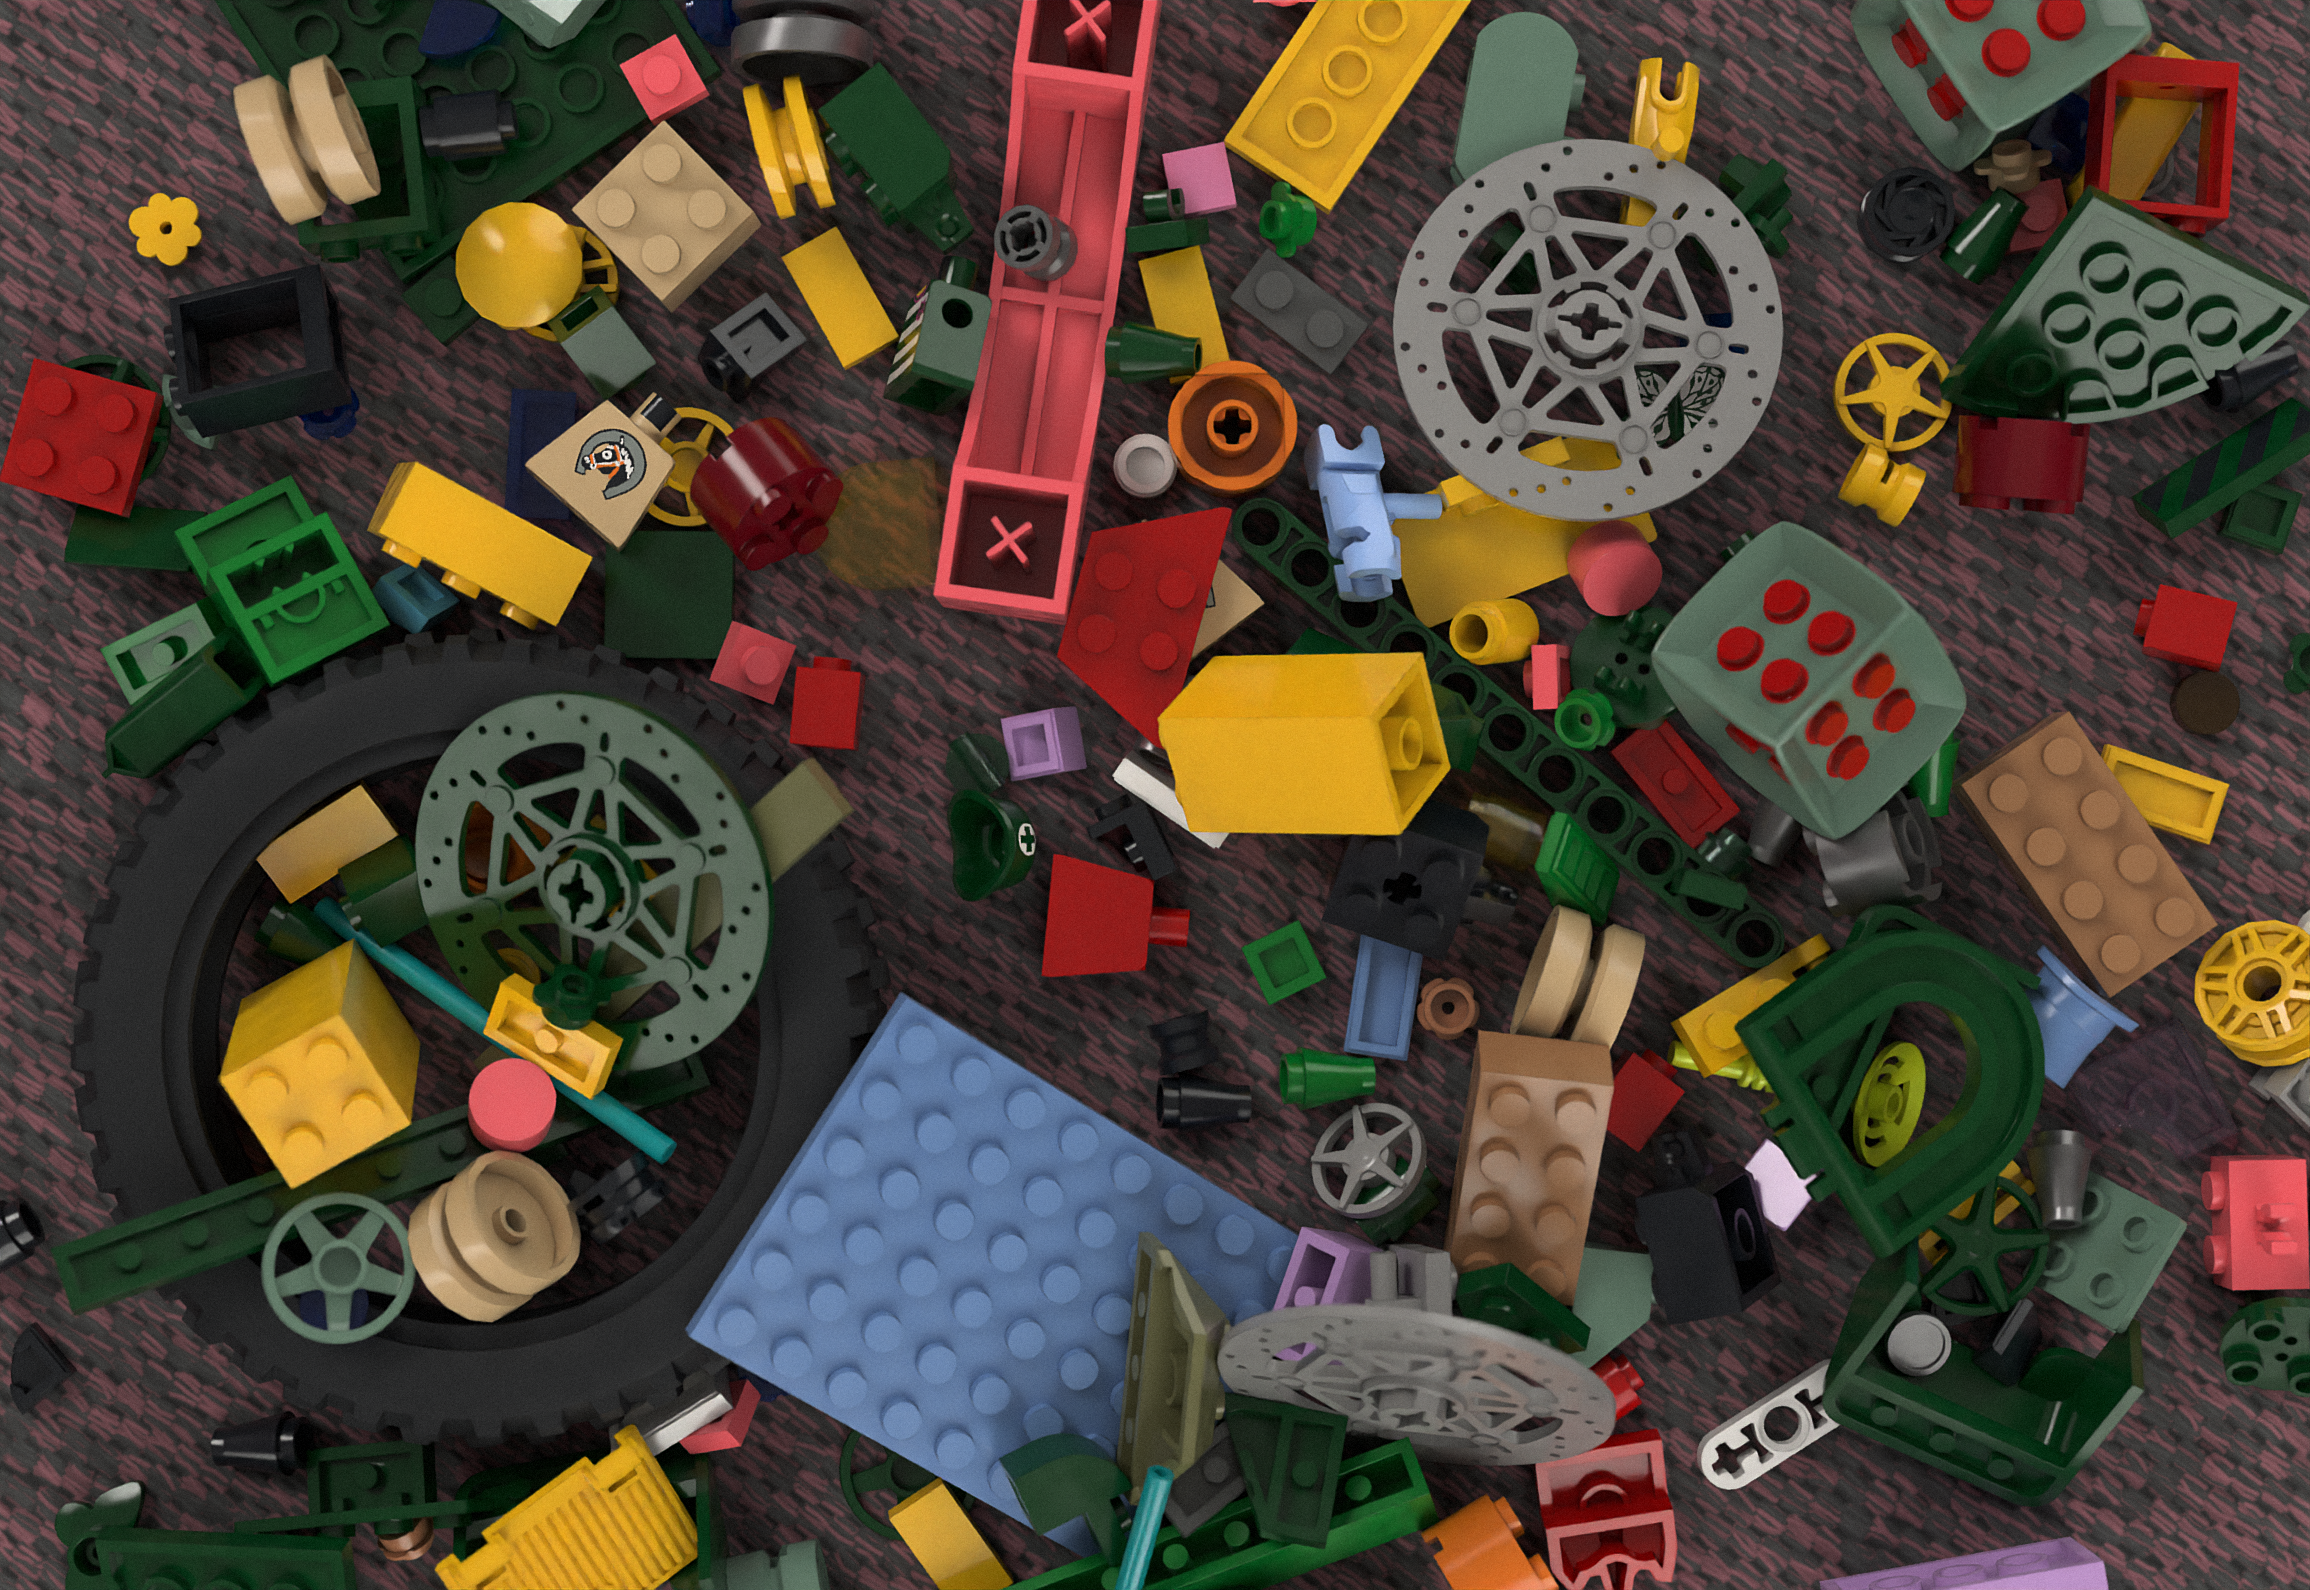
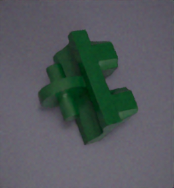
M1737 154L1722 170L1718 178L1720 189L1733 198V204L1742 212L1756 232L1766 253L1771 257L1781 259L1790 248L1788 241L1781 231L1793 219V215L1783 207L1785 202L1792 196L1791 190L1784 181V177L1788 174L1787 168L1774 158L1765 166H1762L1742 154ZM1685 209L1679 215L1678 220L1683 217V215L1687 212V209ZM1705 212L1706 216H1708V217H1712V216H1713L1712 213H1710V212ZM1731 222L1733 227H1738L1736 222ZM1685 237L1696 249L1700 266L1715 278L1719 272L1704 247L1695 237Z

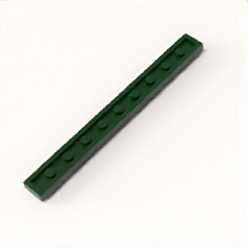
M695 1052L679 1061L660 1067L642 1070H611L603 1091L638 1116L708 1092L710 1082L698 1052ZM555 1089L556 1106L553 1122L548 1134L537 1146L520 1154L528 1156L599 1131L608 1126ZM467 1103L412 1122L405 1128L291 1189L280 1170L277 1169L50 1249L71 1311L75 1317L264 1250L269 1236L278 1222L296 1205L314 1196L331 1192H351L373 1198L388 1206L453 1181L462 1169L478 1157L493 1152V1150L484 1146L474 1136L468 1122ZM330 1204L311 1210L312 1214L325 1228L369 1211L366 1208L352 1204ZM294 1223L286 1231L280 1244L301 1236Z

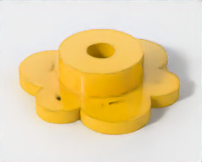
M156 193L149 199L148 207L135 209L129 217L130 230L139 237L137 241L138 252L147 258L157 256L162 263L168 266L182 264L188 257V247L199 245L203 238L201 229L195 225L199 218L198 207L192 200L186 197H178L171 200L170 197L163 193ZM167 225H172V231L169 234H165L164 228Z

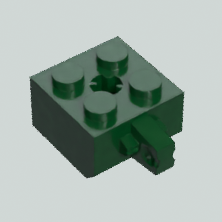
M880 62L818 110L826 130L819 134V137L826 145V152L848 179L857 172L860 174L864 182L859 187L866 195L865 200L887 228L898 222L907 235L916 229L943 255H947L955 250L974 233L973 226L955 197L958 176L953 168L950 149Z

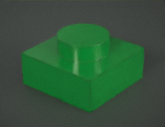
M1299 920L1240 947L1268 1005L1274 1004L1327 978Z

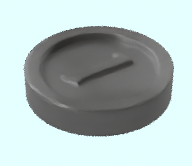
M1910 1311L1900 1315L1891 1323L1885 1335L1884 1345L1888 1358L1898 1370L1911 1376H1925L1937 1371L1946 1362L1951 1351V1337L1946 1326L1935 1315L1925 1311Z

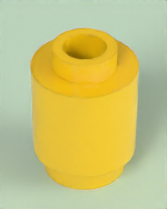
M1519 599L1473 601L1465 605L1455 615L1450 625L1449 636L1454 650L1472 664L1488 665L1517 662L1531 654V645H1537L1539 623L1532 608Z

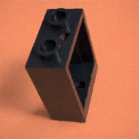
M320 264L169 298L172 325L165 326L163 332L168 354L172 362L176 364L177 378L169 380L170 395L177 414L180 417L188 416L202 438L352 403L339 300ZM301 321L306 367L213 388L208 343Z

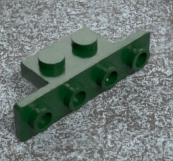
M397 1440L306 1450L309 1515L234 1522V1533L298 1536L297 1529L315 1528L316 1537L349 1538L356 1537L355 1524L374 1522V1535L414 1531L413 1518L431 1516L433 1517V1529L473 1526L472 1512L493 1511L494 1497L437 1502L434 1441L429 1445Z

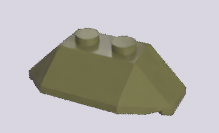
M1139 1232L1116 1459L1117 1466L1133 1487L1122 1493L1131 1505L1139 1504L1150 1466L1161 1465L1169 1468L1174 1473V1481L1199 1459L1213 1443L1215 1420L1222 1419L1225 1409V1391L1222 1382L1219 1381L1220 1373L1217 1359L1220 1342L1223 1336L1231 1329L1230 1322L1217 1304L1152 1232Z

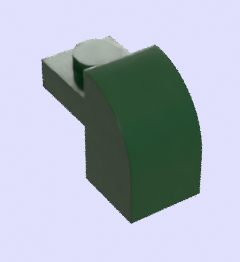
M1057 1433L1038 1438L998 1458L1023 1514L1038 1536L1081 1515L1095 1546L1109 1566L1113 1567L1123 1561L1128 1543L1124 1533L1132 1529L1133 1523L1119 1495L1133 1487L1111 1456L1099 1444L1084 1436Z

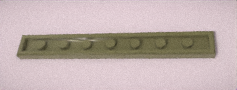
M814 757L799 764L749 810L764 845L772 883L854 811ZM724 845L714 846L717 852L727 851ZM713 872L702 874L699 879L691 945L693 954L722 929V887L719 876ZM677 884L661 890L650 900L674 933L680 887ZM638 919L631 927L632 932L665 955V951L643 922ZM613 942L604 973L607 977H612L647 968L645 963ZM591 955L580 964V971L586 973ZM664 980L611 993L609 1004L599 1006L598 1008L600 1016L604 1019L620 1020ZM492 1044L473 1063L481 1072L488 1065L511 1057Z

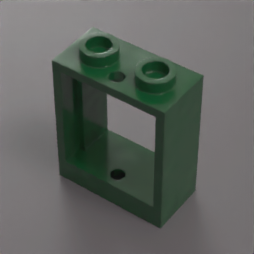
M412 76L345 83L363 123L400 119L410 215L322 226V217L319 215L297 223L299 245L314 256H320L321 262L331 264L357 261L360 259V251L384 248L385 254L389 256H408L424 252V243L442 241L433 159L427 155L420 128L419 109L420 106L426 105L425 90Z

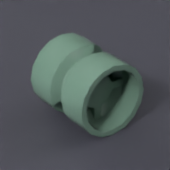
M817 1538L782 1545L778 1557L771 1558L764 1549L730 1555L727 1558L726 1575L728 1590H831L824 1553Z

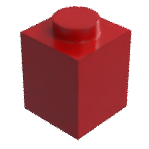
M2160 584L2156 600L2142 599L2133 635L2145 638L2142 654L2219 673L2238 602Z
M814 656L813 668L797 666L790 744L859 751L866 676L861 672L851 671L852 660Z
M1648 1048L1641 1057L1625 1049L1612 1066L1614 1089L1606 1130L1629 1148L1639 1153L1685 1092L1671 1081L1678 1070Z

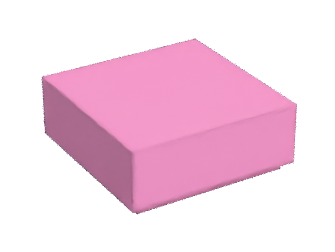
M1224 142L1162 154L1168 189L1182 188L1185 199L1184 218L1236 208L1237 202Z

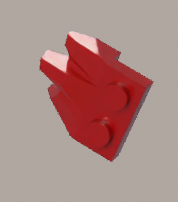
M1657 1428L1610 1435L1602 1444L1580 1455L1533 1464L1537 1503L1551 1573L1567 1590H1583L1589 1578L1598 1575L1601 1577L1604 1590H1632L1635 1575L1640 1569L1649 1570L1655 1581L1672 1582L1678 1544L1674 1510L1668 1498L1662 1439Z

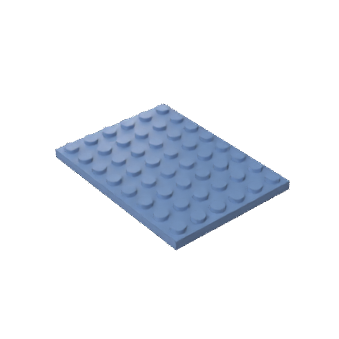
M901 992L685 1330L688 1336L1033 1529L1022 1512L998 1458L1038 1438L1057 1433H1069L1084 1436L1096 1442L1116 1463L1139 1232H1152L1171 1251L1223 1311L1230 1322L1231 1328L1245 1319L1273 1311L1299 1234ZM1220 1375L1219 1381L1222 1382L1224 1386V1391L1227 1393L1236 1394L1224 1382L1223 1378ZM1120 1494L1119 1497L1133 1523L1138 1505H1131L1125 1496ZM1081 1515L1043 1534L1084 1558L1099 1553ZM1131 1530L1124 1533L1127 1540L1129 1539Z

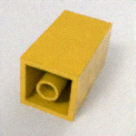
M1423 653L1213 656L1157 718L1159 722V739L1163 748L1167 750L1175 778L1176 798L1183 807L1190 832L1400 835L1451 769Z
M353 938L241 999L219 1080L291 1189L411 1124L421 1043L361 947Z

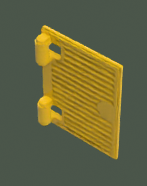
M628 1424L613 1435L619 1445L616 1450L595 1465L586 1456L580 1459L482 1531L481 1534L488 1544L462 1563L452 1553L436 1565L435 1571L448 1590H655L698 1557L697 1526L636 1426Z

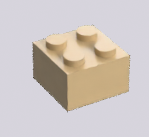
M665 120L651 131L571 209L671 313L762 225L755 212Z

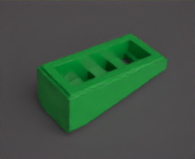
M1555 811V814L1551 816L1534 868L1553 909L1560 904L1590 915L1592 926L1601 927L1606 922L1620 879L1619 871L1613 861L1568 814Z

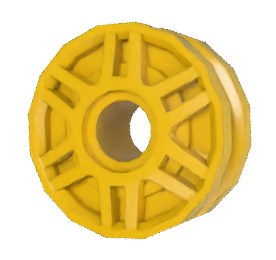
M799 72L783 76L785 107L779 109H772L759 83L743 87L755 150L780 220L796 216L795 185L806 182L820 209L836 205L829 173V163L823 141L819 137V134H821Z
M2277 920L2248 922L2225 933L2205 953L2195 975L2194 1001L2201 1017L2209 1029L2216 1034L2221 1043L2241 1060L2270 1067L2293 1065L2310 1057V935L2299 926ZM2281 985L2279 992L2272 999L2259 1002L2261 995L2268 988Z

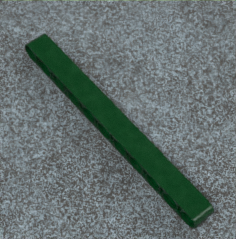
M1258 497L1246 501L1238 508L1232 521L1231 537L1234 546L1245 558L1348 644L1366 653H1390V644L1396 636L1404 634L1417 638L1424 650V660L1430 681L1440 685L1445 677L1456 675L1466 679L1471 685L1473 694L1469 708L1474 716L1486 720L1477 751L1553 815L1555 811L1568 814L1613 861L1619 870L1722 956L1736 965L1755 968L1770 965L1779 958L1784 948L1785 935L1782 925L1770 912L1747 894L1742 911L1730 910L1714 905L1713 909L1705 915L1699 916L1693 913L1688 907L1685 896L1669 892L1675 870L1691 868L1728 880L1730 879L1577 751L1566 745L1559 736L1469 661L1460 656L1451 646L1391 596L1372 601L1375 608V619L1369 626L1355 628L1347 624L1340 612L1343 599L1339 597L1334 575V565L1344 564L1343 560L1332 557L1328 544L1283 506L1270 498ZM1255 513H1264L1272 517L1278 528L1276 539L1264 546L1250 543L1244 537L1242 531V524L1248 516ZM1306 553L1320 557L1326 566V579L1320 585L1313 587L1299 584L1292 575V561L1299 555ZM1498 716H1508L1514 719L1520 726L1521 740L1518 746L1510 752L1497 749L1490 741L1488 735L1489 726ZM1549 756L1558 757L1563 760L1570 771V779L1566 788L1558 793L1546 790L1538 778L1539 766ZM1599 797L1611 800L1616 805L1619 813L1618 823L1615 828L1606 834L1595 831L1587 818L1588 808ZM1649 838H1655L1665 846L1668 854L1665 867L1654 875L1644 872L1637 861V851L1640 845ZM1753 920L1763 928L1765 943L1756 955L1748 957L1738 949L1736 934L1741 925Z

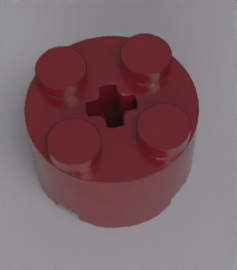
M1959 415L1952 492L1960 493L1958 506L2009 510L2010 498L2017 497L2023 498L2022 510L2074 515L2075 502H2083L2091 424H2072V422L2004 417L1991 419L1980 418V416Z
M778 417L761 418L734 430L725 437L732 446L717 460L709 452L697 468L690 487V499L694 506L734 555L750 571L760 570L768 564L782 560L796 551L799 554L806 555L817 550L829 535L826 523L834 513L844 489L841 479L805 438L783 419Z

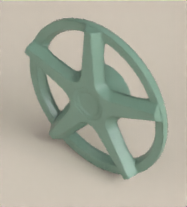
M331 1192L309 1198L291 1209L278 1222L269 1236L262 1259V1281L265 1295L274 1312L289 1328L314 1341L341 1344L355 1342L374 1335L391 1323L400 1313L413 1288L416 1268L413 1264L408 1244V1231L389 1208L365 1195L351 1192ZM330 1204H352L369 1210L343 1239L334 1238L311 1212L313 1209ZM385 1222L392 1228L400 1242L404 1257L403 1276L367 1261L366 1253ZM294 1223L312 1254V1260L305 1266L275 1278L274 1263L278 1246L286 1231ZM361 1288L397 1295L390 1307L376 1320L363 1327L349 1330L352 1295L355 1290ZM316 1289L323 1291L326 1300L328 1331L312 1327L301 1321L287 1308L281 1298Z

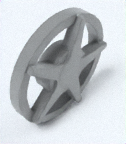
M1385 1103L1352 1106L1351 1110L1338 1117L1326 1129L1317 1144L1314 1155L1311 1157L1312 1177L1318 1194L1336 1212L1351 1218H1372L1393 1210L1410 1196L1422 1177L1427 1157L1424 1135L1418 1124L1406 1112L1396 1106ZM1388 1117L1402 1124L1379 1136L1369 1132L1366 1119ZM1353 1126L1354 1139L1348 1143L1345 1150L1331 1152L1340 1136ZM1410 1135L1413 1149L1412 1159L1406 1175L1401 1180L1393 1172L1396 1166L1394 1148ZM1326 1167L1343 1168L1344 1172L1348 1175L1340 1200L1333 1196L1328 1187ZM1385 1181L1396 1186L1388 1195L1377 1201L1360 1205L1353 1204L1363 1187H1377Z

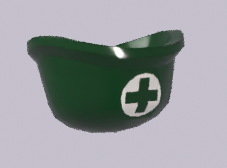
M965 789L956 792L949 803L947 822L953 846V884L957 894L967 902H976L983 900L995 891L1011 888L1025 880L1034 863L1036 854L1034 827L1027 813L1018 803L992 798L978 790Z

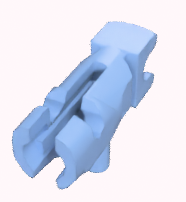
M1322 424L1312 433L1304 452V464L1310 490H1319L1329 539V552L1332 557L1341 559L1344 564L1334 565V575L1339 597L1351 602H1372L1386 598L1393 593L1392 580L1401 579L1402 577L1401 543L1399 537L1393 535L1391 525L1395 519H1439L1442 513V499L1439 494L1383 493L1379 473L1385 460L1378 431L1373 426H1365L1361 432L1363 442L1355 449L1348 450L1337 442L1332 427Z

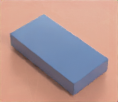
M1360 934L1343 1046L1344 1052L1407 1061L1423 958L1422 954Z

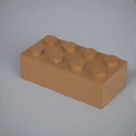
M2069 711L2052 713L1953 781L1952 791L2089 988L2097 995L2111 998L2218 925Z
M1478 1030L1443 1250L1450 1252V1261L1455 1265L1458 1281L1461 1273L1511 1262L1562 1305L1573 1306L1614 1089L1608 1045Z

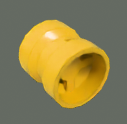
M1868 442L1848 472L1840 488L1838 498L1854 507L1864 504L1874 509L1877 519L1895 528L1901 523L1913 505L1924 483L1926 471L1911 463L1899 465L1889 459L1887 450Z

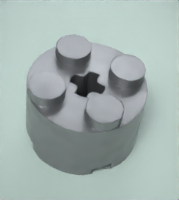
M1899 789L1868 820L1837 840L1822 836L1802 825L1803 836L1808 849L1813 855H1819L1826 878L1823 882L1824 899L1828 909L1835 917L1847 914L1852 919L1857 920L1864 910L1874 905L1888 904L1909 908L1936 900L1939 897L1942 882L1931 885V869L1942 866L1941 853L1933 824L1919 796L1907 800Z

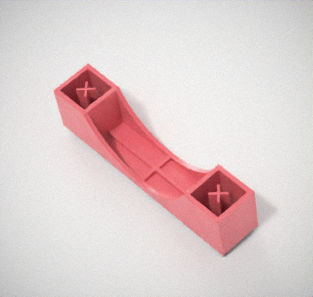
M1023 0L1012 72L1009 131L999 220L1007 211L1016 206L1031 205L1046 211L1050 216L1064 221L1073 229L1077 238L1078 253L1074 265L1065 275L1056 280L1041 281L1026 275L1023 271L1008 266L999 258L995 249L988 297L992 299V307L976 380L971 392L966 421L958 452L953 463L934 588L935 598L945 608L1066 625L1073 600L1106 380L1105 343L1110 327L1114 326L1127 240L1125 227L1129 226L1162 0Z

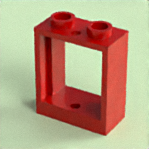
M2126 54L2091 78L2083 192L2091 185L2109 194L2116 96L2202 103L2195 205L2119 200L2197 239L2205 237L2206 231L2212 230L2229 219L2240 63Z

